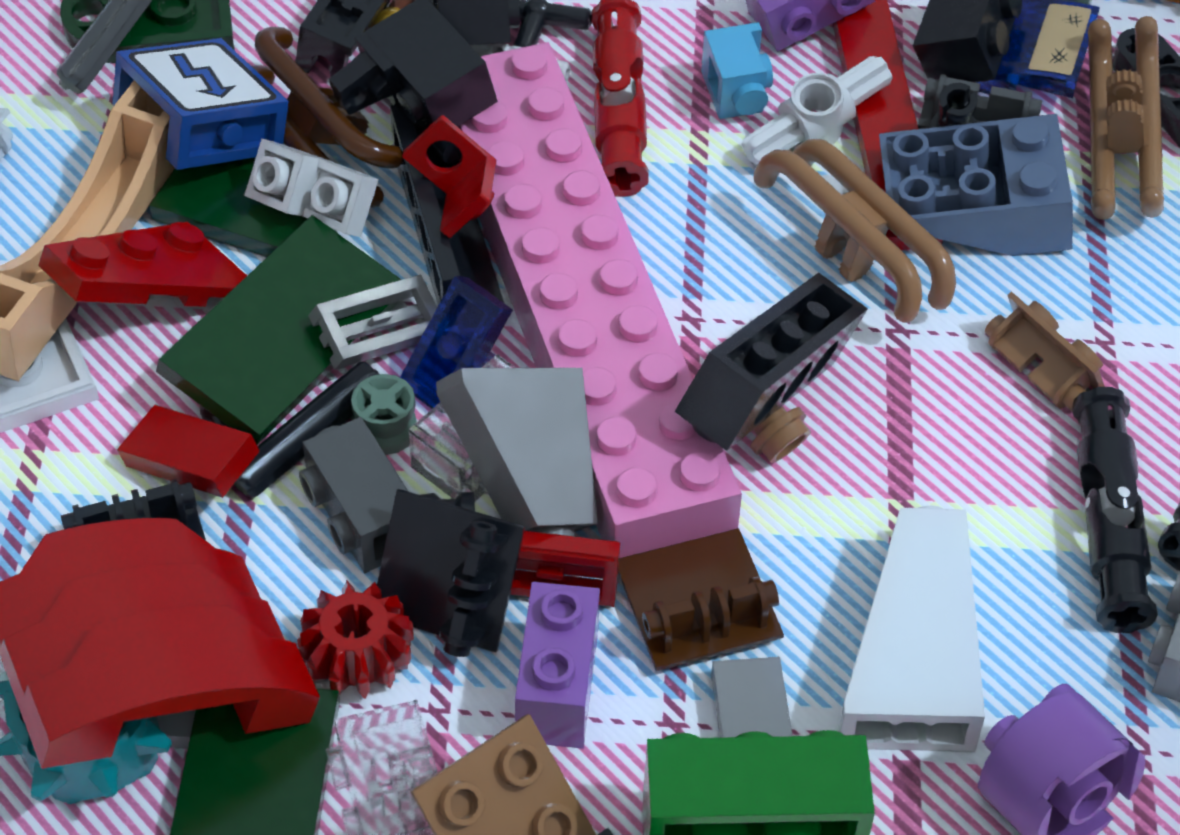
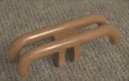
M1143 16L1137 20L1135 24L1136 71L1132 72L1131 69H1123L1122 71L1116 70L1113 73L1111 27L1106 20L1096 19L1090 23L1088 28L1092 214L1100 220H1107L1114 215L1116 209L1115 154L1138 153L1140 210L1146 217L1154 218L1159 216L1164 210L1158 24L1151 16Z
M808 139L799 144L793 152L777 149L761 158L753 174L756 186L768 189L774 185L778 175L782 173L826 213L817 236L819 238L815 241L816 245L814 247L826 259L829 257L832 259L833 256H837L846 247L842 257L843 261L839 264V273L850 282H856L871 269L870 267L874 264V260L891 275L897 287V300L894 306V315L897 320L902 323H909L917 317L922 301V286L914 264L904 252L885 236L888 229L928 266L932 281L928 293L930 306L936 310H943L951 304L956 288V273L949 253L935 237L837 147L825 140ZM813 163L820 164L849 192L841 195L811 167Z

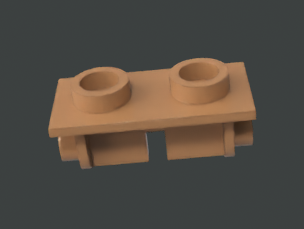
M1012 291L1007 295L1013 312L1007 318L997 315L987 324L985 334L990 337L989 346L1002 355L1020 373L1038 357L1042 363L1028 375V379L1059 409L1067 407L1073 412V401L1080 393L1085 392L1089 386L1093 389L1105 387L1099 371L1103 367V363L1088 345L1079 339L1070 344L1056 331L1059 328L1056 319L1037 301L1027 305Z

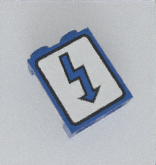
M222 38L116 52L112 104L115 105L132 82L135 81L170 116L166 159L176 170L256 158L261 139L271 140L280 144L284 143L289 101Z

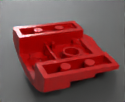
M135 518L113 520L45 534L21 572L0 581V657L41 769L112 757L124 721L233 704L245 734L310 723L319 702V693L296 643L284 639L268 601L261 599L243 557L215 548L177 519Z

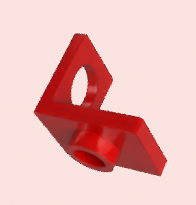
M444 115L436 119L403 151L402 157L446 193L440 231L448 238H451L469 220L477 219L494 198L492 186L497 160ZM449 141L460 149L462 159L453 167H438L429 160L427 149L434 142Z

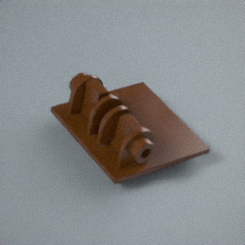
M739 528L619 558L618 574L655 671L784 638V633L773 610V607L779 605L776 585L773 580L761 581Z

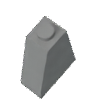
M461 368L436 382L437 396L501 519L526 526L525 531L574 536V532L598 524L583 368Z

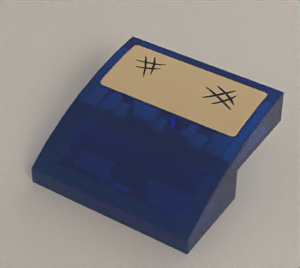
M1022 0L1021 14L1015 19L1009 37L1008 53L1002 57L995 80L974 82L980 84L979 92L990 95L992 86L1017 91L1020 85L1073 99L1089 48L1088 28L1090 23L1098 18L1100 7L1064 0Z

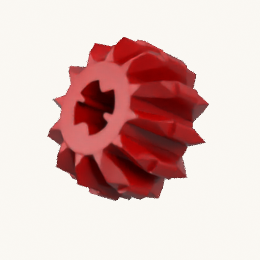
M346 580L342 588V595L337 597L320 590L319 598H317L318 608L303 609V615L300 620L302 632L300 633V638L297 639L299 652L304 662L307 663V669L314 684L329 680L330 689L339 691V695L348 686H356L357 691L364 699H366L370 692V684L373 682L391 689L396 679L395 670L408 669V664L411 661L410 645L411 641L414 640L413 623L409 621V616L404 615L403 604L399 601L398 595L382 598L381 589L378 588L375 582L363 593L355 592V588L348 580Z

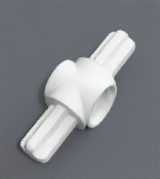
M871 56L839 77L825 73H810L798 79L792 87L791 97L779 104V116L742 140L741 146L747 159L751 164L758 165L761 158L773 150H789L808 139H821L834 144L842 134L843 125L855 118V106L890 84L892 74L888 69L887 63L881 57ZM812 110H822V112H812Z

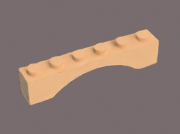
M135 81L132 82L111 109L102 137L89 167L59 217L29 249L20 256L0 265L1 376L19 382L77 304V301L73 300L38 266L44 245L71 241L80 237L90 238L121 233L132 229L175 169L166 159L170 116Z

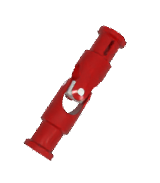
M600 0L598 5L592 9V24L595 30L598 31V37L593 43V70L599 80L594 92L595 146L599 153L602 154L601 165L616 197L635 195L649 181V169L646 163L642 161V152L647 146L645 91L641 83L644 66L643 43L640 37L637 36V28L641 24L642 16L638 3L632 0ZM612 12L617 13V26H613Z

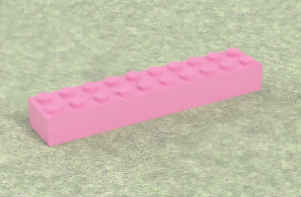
M546 42L481 56L486 62L498 102L458 126V128L497 160L492 186L494 198L488 208L479 216L536 368H583L598 520L596 526L601 539L621 542L619 558L738 529L742 492L723 448L717 443L702 438L693 429L692 424L674 412L693 381L692 375L550 43Z

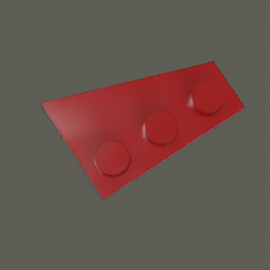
M174 222L170 225L139 230L130 229L121 233L90 238L80 237L71 241L44 245L38 264L48 276L77 302L146 305L152 294L178 297L184 306L206 307L209 297L224 298L247 277L240 268L205 238L204 233L198 227L189 222Z

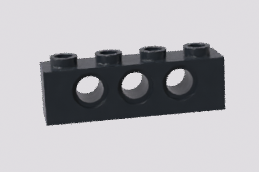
M818 272L710 351L674 412L692 424L693 429L702 438L717 443L728 451L835 363L868 308Z

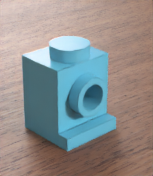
M759 22L704 31L701 73L719 119L763 112L768 103L765 88L772 87L773 71L768 54H760L762 28Z

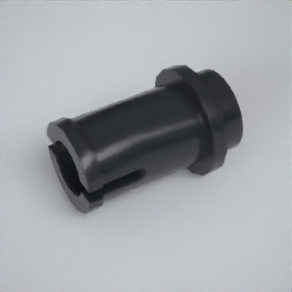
M952 83L946 86L940 93L939 111L933 116L930 128L976 123L974 118V111L978 103L976 92L974 91L969 94L968 98L969 85Z

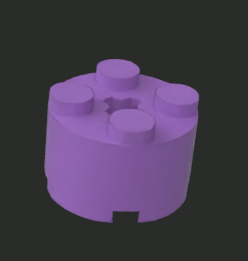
M1060 684L1053 688L1041 703L1030 709L1019 719L1015 715H1009L1002 718L991 728L984 741V745L991 752L982 768L978 789L1021 835H1097L1114 819L1105 808L1120 792L1129 801L1136 791L1145 770V756L1086 698L1077 693L1069 684Z

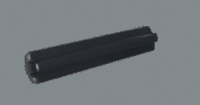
M359 362L258 445L260 452L237 479L234 486L248 498H255L304 457L303 441L315 437L319 432L328 427L340 426L353 416L351 405L353 390L361 381L370 376L379 375V372L366 362Z

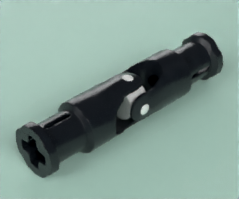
M1096 387L1090 391L1080 393L1074 399L1072 405L1073 416L1081 424L1082 440L1078 444L1077 454L1083 493L1086 498L1085 516L1090 567L1093 578L1099 581L1101 602L1096 608L1097 622L1102 624L1103 629L1107 631L1131 633L1150 627L1158 616L1157 605L1148 595L1146 576L1149 575L1152 566L1141 496L1138 495L1136 485L1139 471L1134 439L1127 434L1126 418L1129 416L1131 408L1130 401L1122 390L1113 387Z

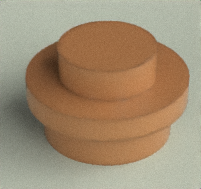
M782 406L753 430L757 437L752 441L750 448L756 455L764 454L770 463L781 460L802 444L810 435V429L803 422L806 414L800 407L787 412Z

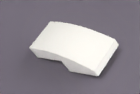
M261 139L244 196L287 214L303 216L305 218L313 215L331 229L346 235L361 237L379 179L271 140Z

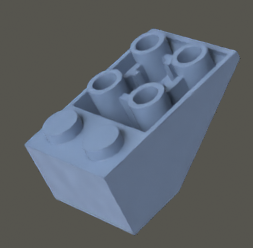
M1057 114L879 134L886 193L936 239L1011 256L1072 249L1073 200Z

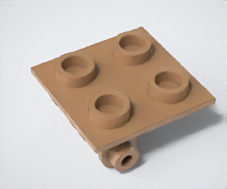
M530 714L521 717L410 791L434 835H596Z

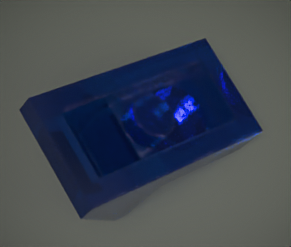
M454 276L400 378L406 380L413 388L416 398L439 415L448 416L437 396L436 382L461 368H504L506 362L492 353L491 349L513 309L468 277Z

